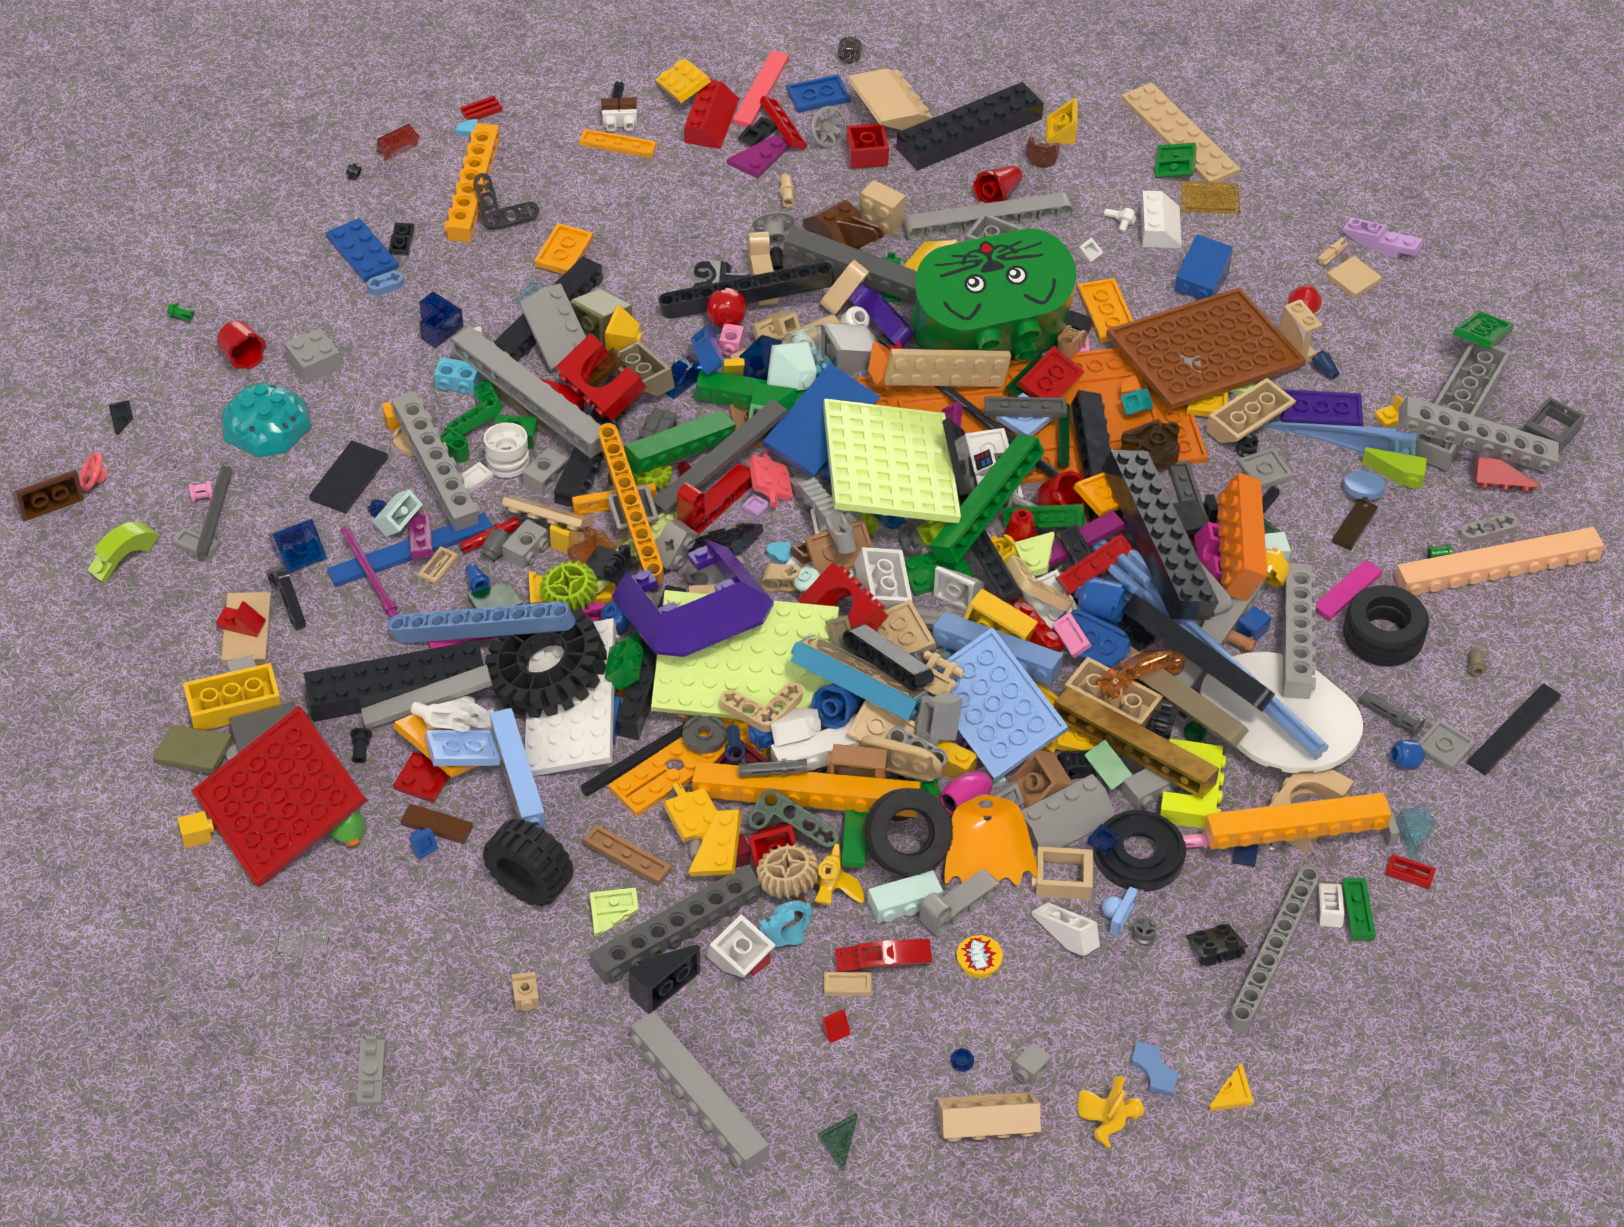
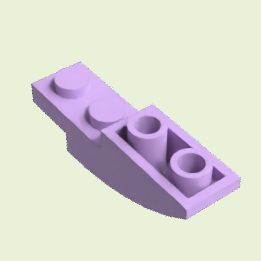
M1350 218L1343 228V232L1359 244L1397 259L1401 253L1416 256L1423 246L1422 238L1387 231V225L1377 222Z

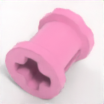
M210 480L204 484H189L192 503L198 499L212 498ZM206 490V492L196 493V491Z

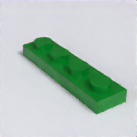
M1083 504L1003 508L1005 528L1012 513L1018 509L1030 511L1034 522L1039 528L1070 527L1074 524L1077 526L1085 525Z

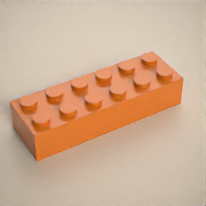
M1238 473L1234 479L1229 481L1225 490L1219 493L1216 500L1218 504L1217 519L1219 520L1218 535L1220 536L1219 551L1221 552L1220 567L1222 568L1221 584L1231 597L1246 601L1267 577L1261 480Z

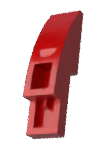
M930 939L860 943L857 946L835 948L837 972H852L883 967L889 969L933 963Z

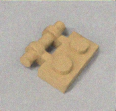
M926 651L923 658L928 660L926 665L932 670L934 681L932 684L921 689L929 692L932 696L946 691L952 693L957 683L951 677L956 675L962 678L965 670L959 668V665L953 661L948 662L942 659V656L936 652L933 654ZM935 667H941L945 670L944 673L941 674L940 672L934 670Z

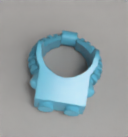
M803 901L787 902L774 910L775 914L770 916L771 920L768 923L765 919L760 921V931L776 945L774 948L783 947L788 944L798 945L805 941L803 933L809 926L813 909L810 903ZM794 911L804 912L801 920L796 925L783 928L782 930L786 923L795 919Z

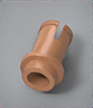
M1235 630L1231 631L1227 639L1228 643L1244 649L1245 653H1251L1257 643L1254 637L1251 636L1249 638Z

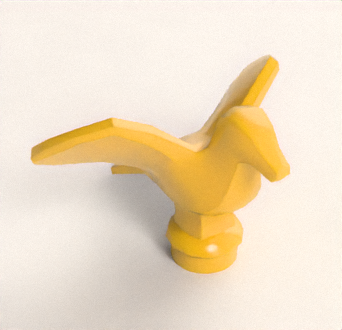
M839 844L834 845L831 854L826 856L818 867L819 875L817 882L814 884H818L820 890L814 901L820 904L831 905L832 892L835 888H840L857 902L863 903L864 893L858 879L845 873L841 868Z
M1122 1076L1114 1077L1112 1089L1107 1098L1102 1099L1087 1090L1080 1091L1078 1098L1080 1118L1102 1122V1125L1094 1131V1137L1106 1148L1111 1147L1109 1135L1122 1130L1127 1117L1136 1120L1144 1114L1143 1104L1138 1098H1129L1124 1103L1123 1098L1126 1092L1122 1089L1125 1077Z

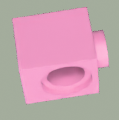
M724 323L719 346L722 348L723 354L730 356L741 351L744 341V326Z

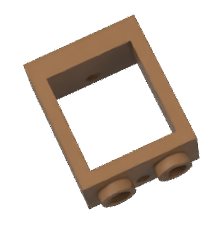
M833 744L832 752H828L827 774L886 779L887 750ZM839 765H842V766H851V767H860V768H869V769H875V770L859 769V768H850V767H841V766H839Z

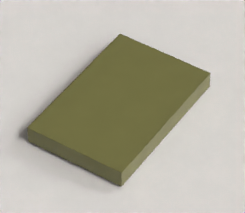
M171 725L152 759L157 764L213 774L220 765L233 739L228 734Z

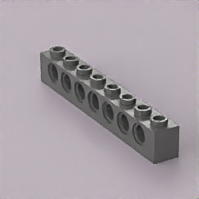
M744 865L735 870V874L726 875L590 953L591 967L606 985L612 981L617 982L635 964L641 963L648 957L663 954V952L670 948L678 947L685 939L697 936L706 927L718 924L725 916L733 915L746 904L756 902L761 896V883Z

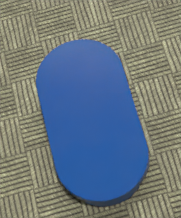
M1072 610L1070 612L1092 645V647L1079 654L1078 658L1085 660L1089 657L1110 669L1121 665L1127 659L1131 650V644L1123 630L1084 611ZM1067 613L1062 614L1061 616L1058 617V619H1060L1061 617H1063V616L1066 615ZM1053 627L1052 631L1058 635V633ZM1064 645L1062 650L1070 653L1067 647Z

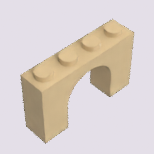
M1332 769L1313 773V770L1300 771L1299 774L1293 773L1291 778L1287 777L1283 782L1282 790L1274 793L1269 806L1291 804L1290 801L1300 795H1314L1323 800L1349 797L1354 781ZM1318 837L1301 838L1286 842L1308 853Z

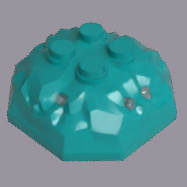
M266 382L244 387L229 402L220 418L224 442L257 458L287 453L312 428L307 403L294 391H290L282 386L267 384Z

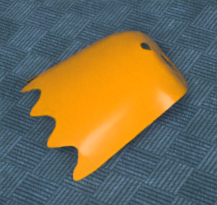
M985 794L972 798L956 808L951 819L953 826L952 845L946 856L944 876L946 884L955 876H958L963 883L982 869H986L998 881L1007 877L1016 886L1020 884L1024 871H1030L1034 876H1038L1037 864L1027 825L1018 805L1013 801ZM989 800L993 803V806L981 808L979 803ZM991 816V820L986 821L983 817Z

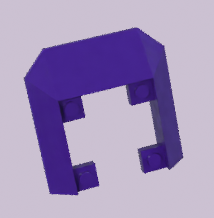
M705 539L707 546L697 548L695 551L687 554L689 561L697 571L714 564L726 578V580L714 585L715 592L680 607L675 602H672L657 609L645 592L657 588L658 583L652 573L646 570L634 576H631L627 571L612 594L613 601L655 654L686 657L764 624L774 606V601L729 548Z

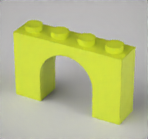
M1170 739V742L1218 767L1219 773L1216 785L1202 799L1196 795L1163 791L1160 815L1176 825L1204 828L1207 814L1221 812V809L1217 808V804H1221L1223 791L1219 790V786H1223L1225 774L1220 773L1221 768L1225 769L1226 756L1222 755L1223 746Z

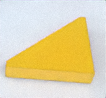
M1243 1064L1238 1065L1237 1069L1220 1089L1216 1098L1209 1104V1112L1253 1105L1254 1101Z

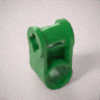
M446 427L444 432L440 434V440L442 443H446L449 457H453L457 463L466 462L470 457L468 440L451 427Z

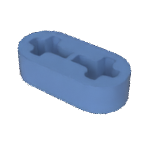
M391 271L372 277L367 282L368 292L374 296L400 289L404 285L403 274L398 271Z

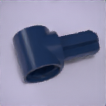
M731 724L726 727L728 744L725 745V756L728 765L739 766V763H747L745 744L741 742L739 726ZM734 754H741L738 758H731Z

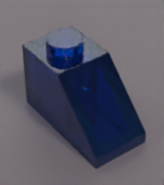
M678 354L671 366L675 388L667 391L665 394L675 399L695 385L700 371L703 369L701 364L691 357Z

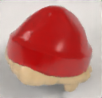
M1311 285L1297 287L1286 299V304L1302 300L1315 316L1322 311V297Z

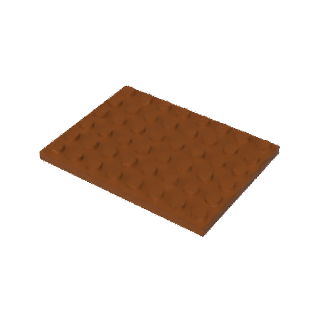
M1240 287L1109 328L1106 332V336L1170 410L1303 367L1306 359ZM1181 355L1187 358L1200 357L1193 359L1192 368L1189 364L1184 363V358H1181ZM1201 361V366H1197L1195 362Z

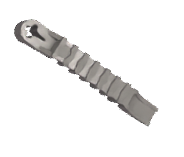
M805 473L793 479L790 477L791 487L799 499L803 498L804 504L814 508V512L818 513V517L822 518L823 523H826V527L838 552L846 554L855 551L857 546L853 528L847 522L843 511L834 509L833 498L831 499L830 494H827L826 489H823L815 477L810 479Z

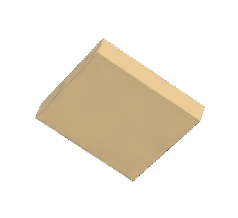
M1355 256L1327 272L1326 275L1328 280L1353 299L1382 281V276Z

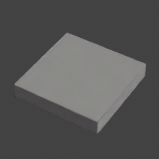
M1274 447L1237 459V464L1245 475L1261 480L1262 490L1293 480V473Z
M1440 719L1418 741L1425 751V757L1450 772L1457 767L1476 745L1475 740Z

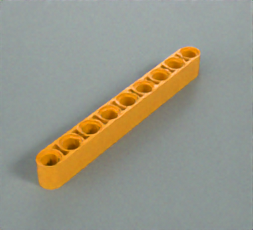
M605 423L598 430L600 446L641 570H649L651 573L657 572L652 575L656 578L659 586L664 581L663 565L618 430L615 425Z

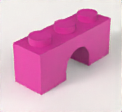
M1207 522L1194 535L1196 552L1202 565L1223 587L1221 584L1222 568L1220 567L1219 525Z

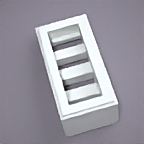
M1319 883L1320 926L1341 928L1344 921L1342 884ZM1324 893H1332L1337 895H1324Z

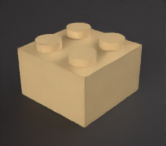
M873 180L861 192L860 215L864 221L879 225L884 233L892 236L903 225L906 195Z

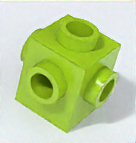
M926 520L916 527L923 545L930 546L947 523Z

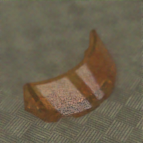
M1150 650L1141 652L1114 665L1100 676L1096 683L1111 701L1120 696L1119 689L1122 686L1130 687L1135 678L1162 668L1173 676L1181 674L1186 658L1177 651Z

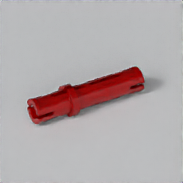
M514 516L503 523H495L492 528L459 542V547L462 546L460 549L465 555L481 547L492 529L497 530V528H500L509 534L521 526L517 524L520 522Z

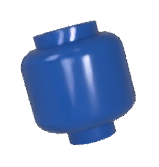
M614 601L606 604L601 610V620L613 618L616 623L617 633L624 632L631 625Z
M1399 740L1390 750V759L1399 769H1417L1425 759V751L1418 741Z

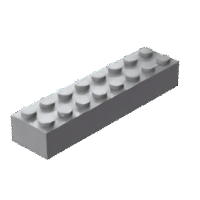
M1471 342L1434 404L1479 417L1508 367L1511 351L1498 346L1488 349ZM1416 433V456L1427 458L1428 464L1447 471L1461 446Z

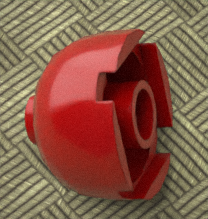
M731 288L715 291L707 301V315L711 323L722 329L724 323L732 325L741 324L746 315V303L743 295Z

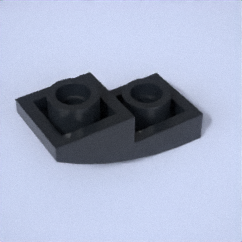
M395 222L389 247L390 253H410L415 231L413 223Z

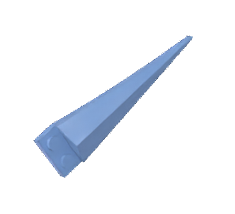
M1266 422L1260 426L1325 441L1364 454L1365 447L1416 456L1417 434L1397 432L1396 428Z

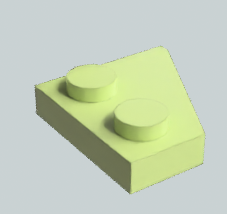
M1054 532L1015 542L1018 557L1026 562L1034 576L1048 573L1052 545L1055 541Z
M636 888L590 893L595 937L607 932L639 912Z

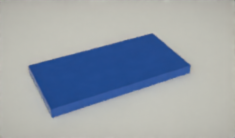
M829 363L788 411V414L781 419L764 439L762 445L809 477H816L829 461L823 413L824 399L876 405L880 396Z

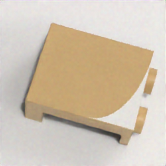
M1298 300L1284 305L1279 331L1308 362L1317 354L1310 346L1312 332L1322 328V323L1302 300Z

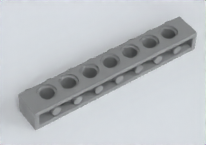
M415 391L392 398L393 413L454 531L477 525L478 515H480L479 506L477 503H473L469 487L465 488L464 478L461 472H457L454 458L449 457L446 443L441 442L438 428L433 427L432 417L429 412L426 413L423 399L418 398Z
M1408 396L1399 406L1398 427L1542 472H1550L1558 463L1559 442Z
M1289 563L1290 573L1283 586V697L1309 699L1311 690L1315 691L1316 677H1312L1316 671V662H1312L1316 656V647H1312V645H1315L1316 632H1312V630H1315L1316 617H1312V615H1315L1316 603L1312 602L1315 600L1316 588H1312V586H1315L1316 574H1312V565Z

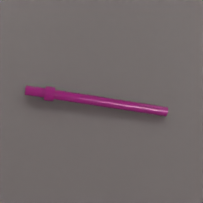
M342 527L341 532L380 598L384 612L390 618L399 615L397 606L388 597L349 527Z

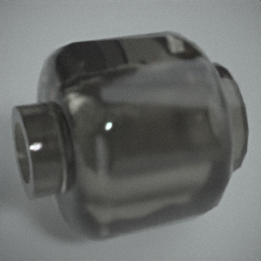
M847 36L841 39L838 46L839 59L847 64L859 61L862 53L861 41L855 36Z

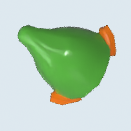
M360 808L329 831L331 836L345 842L346 846L358 844L365 833L366 825L360 813Z

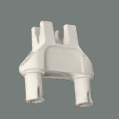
M462 696L429 706L417 701L411 706V713L413 715L423 718L426 724L433 727L467 732L470 731V726L468 725L477 728L486 726V721L480 720L479 716L487 714V709L475 704V698L470 696Z

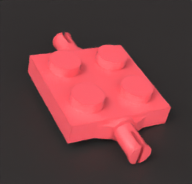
M763 450L761 453L762 457L752 455L748 459L753 490L768 496L770 507L776 508L779 506L778 499L790 501L793 497L788 466L772 461L770 451Z

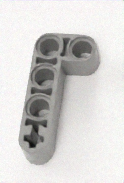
M982 869L942 898L935 892L927 895L921 903L920 921L935 936H940L1000 892L1002 884L986 869Z

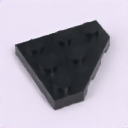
M742 523L736 525V528L728 529L726 532L724 528L710 531L708 535L696 537L695 544L688 553L695 551L697 548L707 546L705 540L707 539L729 548L736 555V553L764 532L763 525Z

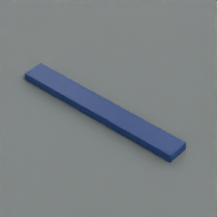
M485 512L478 515L477 525L456 532L451 524L433 530V553L440 546L448 548L457 545L459 542L492 528L493 526ZM410 539L365 555L375 573L415 560L411 557ZM357 558L327 568V573L335 588L367 577Z

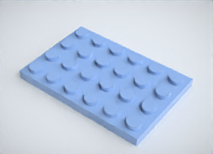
M993 627L946 659L948 662H955L959 665V668L965 670L962 678L956 675L951 677L957 683L951 694L963 698L958 731L995 781L1069 730L1067 724ZM939 666L935 667L934 669L940 672L941 674H943L945 671Z

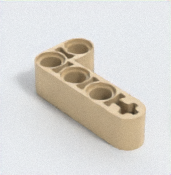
M768 231L748 233V260L752 275L773 271ZM778 298L757 303L758 306L778 304Z

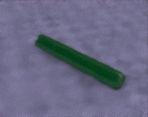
M1068 403L1066 404L1067 417H1059L1058 466L1060 468H1067L1069 466L1070 405Z

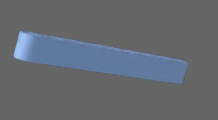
M549 602L395 615L388 621V628L398 643H415L566 631L575 625L576 619L567 603Z

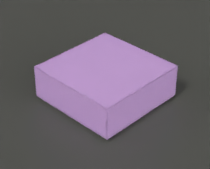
M753 494L741 506V510L759 519L770 508V502Z

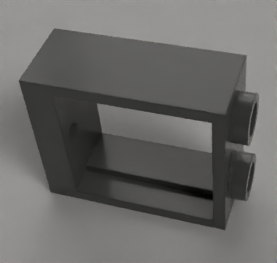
M1549 397L1525 423L1523 431L1559 442L1560 454L1581 430L1585 415ZM1549 416L1570 427V429L1561 437L1540 426V424Z

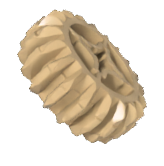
M787 843L785 847L778 845L776 850L770 849L769 854H763V859L759 860L757 867L758 881L761 883L764 892H768L771 897L777 895L781 899L783 896H786L789 900L790 896L795 895L798 898L799 893L806 894L807 888L812 889L814 883L817 882L819 875L818 860L811 850L806 849L805 845L799 847L797 843L793 846Z

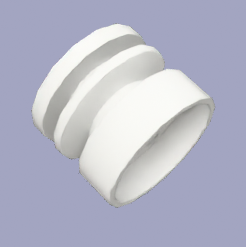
M500 423L490 427L485 432L486 466L493 472V475L501 478H511L522 474L524 468L530 463L528 437L525 429L514 423Z

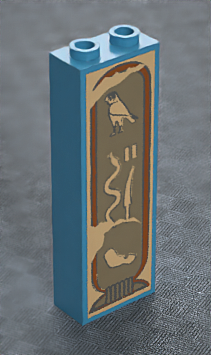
M815 635L796 642L791 650V654H793L791 662L907 721L920 713L922 696L929 695V692L923 689L916 691L907 689L871 663Z

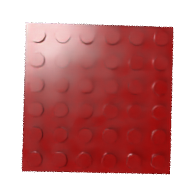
M297 706L191 790L254 884L258 887L263 885L368 801L300 706Z

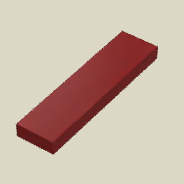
M762 96L759 100L789 146L805 150L807 147L806 142L777 99Z
M1121 533L1055 579L1069 596L1079 586L1082 587L1089 578L1097 577L1107 570L1111 564H1116L1118 556L1121 554L1127 556L1133 548Z

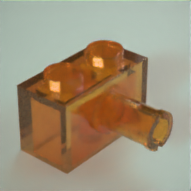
M588 528V534L587 530H584V541L567 549L568 562L571 560L574 564L579 560L581 564H584L598 545L617 550V546L604 531L597 534L595 528Z

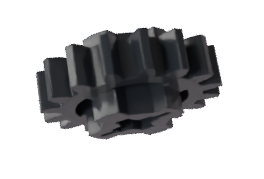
M1163 700L1160 711L1154 710L1149 730L1170 740L1176 715L1170 714L1173 703Z

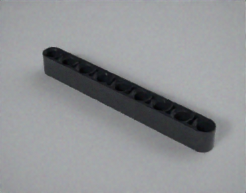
M823 261L666 292L660 295L658 301L662 315L665 318L672 319L707 312V301L717 290L721 291L725 290V288L737 290L743 295L745 303L748 304L829 288L835 283V277L831 263Z
M1135 593L1121 610L1261 712L1264 711L1275 696V693Z

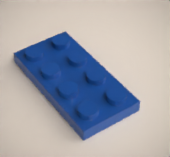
M360 218L325 232L329 242L364 283L368 282L372 277L399 268L396 259Z

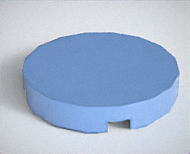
M1355 471L1345 477V491L1357 499L1368 497V500H1374L1384 495L1386 483L1377 474L1367 471Z

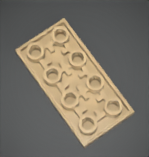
M518 496L504 497L502 502L504 506L508 507V511L514 513L528 512V517L535 519L547 518L548 523L559 525V523L567 524L566 528L579 531V529L585 530V527L593 526L595 520Z

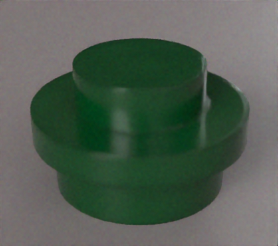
M1191 721L1185 726L1184 735L1188 740L1198 742L1205 738L1206 729L1197 722Z

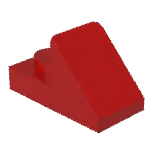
M242 601L238 610L224 606L216 621V625L219 629L258 638L266 620L246 602Z

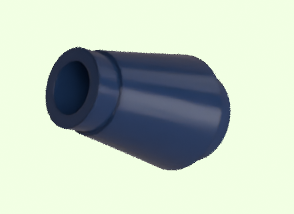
M1322 350L1312 358L1313 366L1327 378L1333 380L1339 376L1340 372L1329 353Z

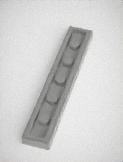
M487 665L362 708L364 725L367 729H371L412 714L411 706L417 701L427 706L440 704L493 686Z

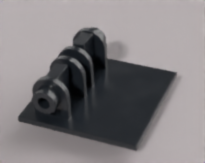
M628 544L620 545L618 551L598 545L585 563L594 571L596 578L618 584L637 557L631 555V547Z
M1219 924L1214 928L1198 930L1192 934L1185 935L1187 940L1201 954V957H1199L1200 965H1205L1206 967L1217 964V961L1219 964L1222 963L1223 958L1225 962L1241 958L1245 954V948L1248 947L1229 924Z

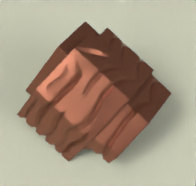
M1030 136L1026 145L1025 156L1033 165L1045 168L1054 165L1058 158L1060 143L1055 142L1052 145L1039 143L1037 145L1034 142V137Z

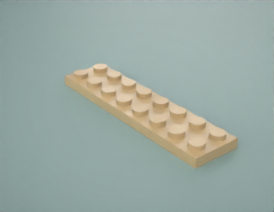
M1152 82L1121 95V100L1166 145L1196 143L1197 153L1194 172L1209 187L1240 174L1241 168Z

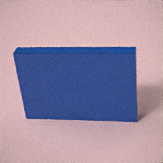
M839 74L786 85V91L797 113L851 102V97Z

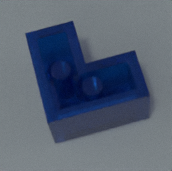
M434 291L419 301L422 319L419 322L421 339L434 348L464 327L462 309Z

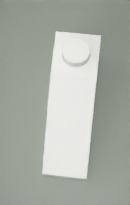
M1049 902L1032 911V916L1067 950L1085 956L1100 947L1097 922Z

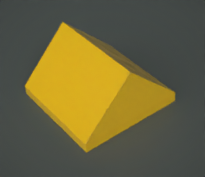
M1076 98L1047 116L1046 142L1075 144L1078 100Z

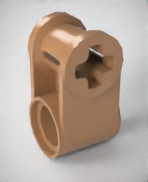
M1067 325L1058 336L1057 349L1067 358L1072 359L1080 348L1085 345L1088 332L1085 330L1079 331Z

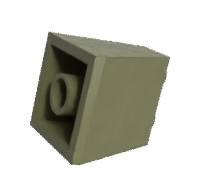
M602 289L595 290L570 301L585 336L587 337L591 333L603 345H605V332L616 305L621 306L632 316L631 304Z

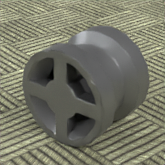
M1149 917L1138 918L1134 923V941L1141 946L1151 945L1156 938V922Z

